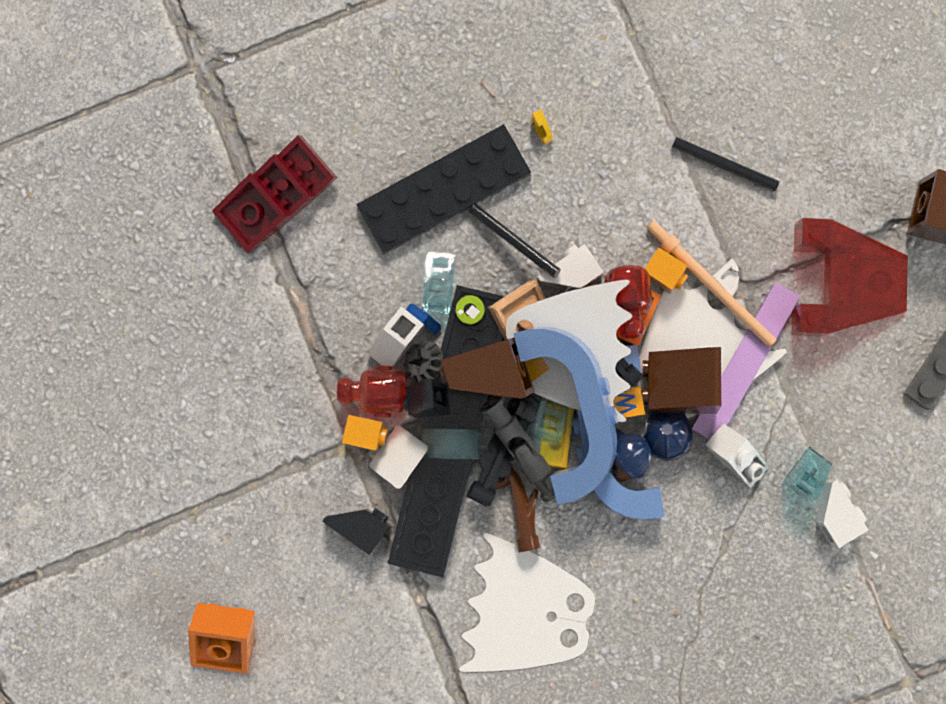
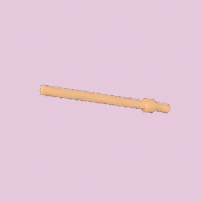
M655 220L647 227L662 243L661 247L667 253H672L678 260L686 264L687 268L768 348L777 340L679 245L681 242L673 234L670 236Z

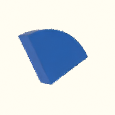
M410 303L406 308V311L422 322L425 328L434 335H437L441 330V325L415 304Z

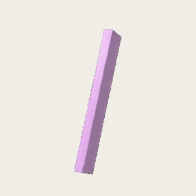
M775 282L754 318L777 338L800 296ZM749 328L721 376V408L717 414H699L691 427L692 431L708 440L723 424H728L772 347L771 345L768 348Z

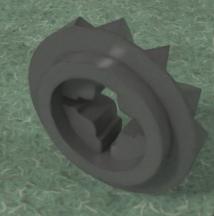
M421 340L419 344H412V351L406 353L408 361L403 364L407 368L405 376L410 378L411 383L429 378L435 380L440 373L439 368L442 366L441 360H443L441 349L436 343ZM423 358L429 360L421 364V367L418 366L419 361H422Z

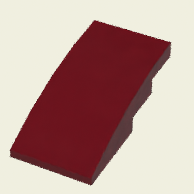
M297 135L279 154H273L255 173H250L212 212L247 253H251L317 198L337 179V176L303 136Z

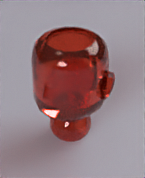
M637 265L615 267L606 274L604 283L619 280L630 281L626 287L619 291L615 300L619 307L632 314L630 320L619 326L618 333L622 338L641 337L645 332V325L641 320V315L646 314L652 307L649 272L647 269Z
M376 365L375 369L365 370L361 374L360 381H353L348 377L340 378L337 383V401L341 404L359 401L361 410L366 414H374V417L391 418V415H398L405 410L403 402L407 386L406 374L401 370L393 369V366Z

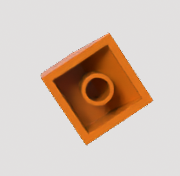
M197 603L188 629L190 665L248 674L255 632V611L245 608L219 606L212 603Z

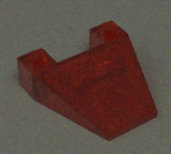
M802 218L795 223L794 252L825 253L824 305H796L792 310V335L820 337L907 312V255L832 219Z

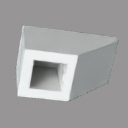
M585 244L580 248L573 245L562 253L564 258L555 264L561 269L556 278H553L540 268L538 270L540 275L536 279L540 285L561 289L572 286L577 290L585 288L601 277L604 271Z
M400 307L383 328L367 354L390 372L424 330V324L403 307Z
M723 424L705 444L724 466L750 488L756 481L762 478L764 472L769 468L751 443L726 424Z
M829 479L824 484L816 523L832 547L840 548L868 531L864 523L867 519L861 509L857 506L854 507L849 499L851 493L843 482L839 483L838 480Z

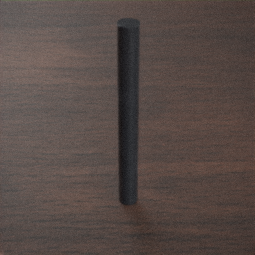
M676 137L672 147L772 191H776L780 181L681 138Z
M477 204L472 205L469 210L471 215L550 276L556 278L559 275L561 269L480 206Z

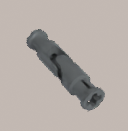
M498 396L487 401L480 408L481 414L489 418L494 426L493 431L516 461L519 460L521 462L522 472L529 482L534 483L541 492L540 497L543 502L555 499L550 478L552 475L550 472L551 467L547 461L535 450L534 443L514 415H510L503 405V398ZM514 437L523 438L517 440L513 447L508 443Z

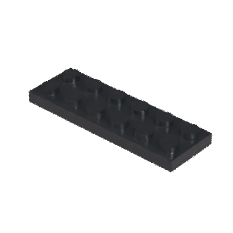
M505 124L356 205L385 255L471 208L472 205L478 204L530 176L531 171Z

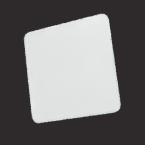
M398 425L371 461L370 468L394 487L400 489L428 450V446Z

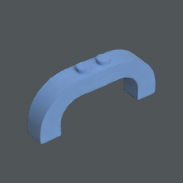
M537 327L513 333L521 362L539 357L554 358L562 362L569 369L573 377L589 439V450L582 464L573 468L556 471L550 478L557 505L576 501L592 492L603 481L615 460L617 434L614 424L618 423L615 407L609 405L607 395L610 394L608 379L606 377L602 378L599 364L587 345L569 332L551 327Z
M637 345L627 346L631 353L624 357L629 365L633 363L642 373ZM575 409L576 418L572 419L574 436L579 435L581 447H576L578 464H582L588 454L589 439L582 412ZM610 470L603 481L593 490L602 503L624 516L636 519L665 517L661 491L658 487L640 490L627 489L615 480Z

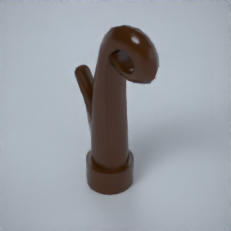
M512 468L511 473L503 481L497 482L494 489H502L510 484L517 539L515 541L518 553L539 549L540 543L535 529V507L538 490L534 489L528 500L522 481L517 472Z

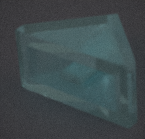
M422 429L421 441L428 446V450L422 458L479 459V430Z
M809 446L782 482L803 498L817 500L832 463Z

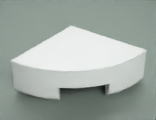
M732 258L712 277L732 296L737 291L739 270Z

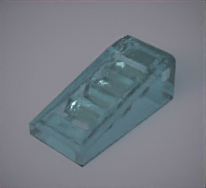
M427 252L422 303L423 311L450 314L455 254ZM432 264L448 265V269L432 268L431 266ZM431 275L448 277L447 279L431 278ZM430 287H440L447 289L446 291L430 290Z
M541 396L530 438L551 445H558L569 407ZM548 403L562 407V409L559 411L545 406ZM543 415L554 417L558 419V422L547 420L542 417ZM540 426L555 430V432L542 429Z

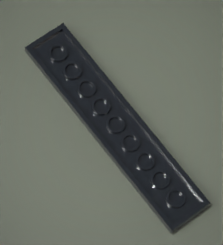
M460 285L456 286L441 346L443 359L502 341L503 336L488 307L505 296ZM469 295L478 297L484 305V316L474 325L462 323L456 315L458 301ZM439 373L435 380L445 384ZM448 383L446 385L450 413L423 418L418 439L428 446V450L409 476L387 563L443 578L483 419L480 408L487 402L488 394L449 389Z

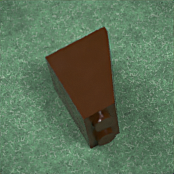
M937 169L919 180L906 235L946 244V171Z
M515 338L441 360L440 375L445 384L448 383L449 389L519 399L535 392L526 362L520 361Z
M721 347L649 352L648 360H643L642 375L643 377H648V388H642L643 405H648V413H718L722 406Z

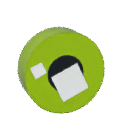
M465 296L456 305V315L462 323L474 325L483 318L484 305L476 296Z

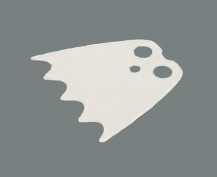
M619 280L561 293L527 305L508 317L506 337L507 339L514 338L513 333H516V325L522 320L531 322L534 328H557L576 336L587 345L595 356L602 378L606 377L608 379L610 394L607 395L609 405L614 406L613 400L615 396L630 388L629 383L620 378L615 370L616 363L631 353L627 346L619 342L616 337V331L619 326L631 319L632 314L619 307L615 300L619 291L626 287L630 281ZM542 357L550 369L532 382L535 391L533 393L581 411L574 380L569 369L562 362L554 358ZM616 410L618 421L625 422L626 418Z
M705 285L692 290H686L683 286L679 290L674 287L671 293L664 290L648 327L639 356L641 372L643 360H648L649 352L721 347L722 376L748 330L739 329L735 325V314L727 307L716 310L709 306L707 298L708 288ZM786 349L769 351L754 379L778 361L786 353ZM646 377L637 382V386H640L641 390L642 388H648ZM685 414V415H686L687 418H690V417H693V416L698 415V414Z
M484 533V538L493 548V556L488 561L476 564L474 568L484 578L486 589L481 595L468 600V603L479 613L480 622L475 628L462 634V638L475 649V656L469 663L462 665L459 671L486 672L525 669L567 661L583 654L587 648L589 633L586 630V621L593 614L595 604L593 592L579 579L548 560L530 551L518 553L517 545ZM573 593L580 594L584 598V607L578 612L570 611L566 605L567 598ZM553 611L556 613L557 618L555 621L550 622L547 620L546 615L548 612ZM566 629H572L578 635L577 644L570 648L563 646L560 641V635Z

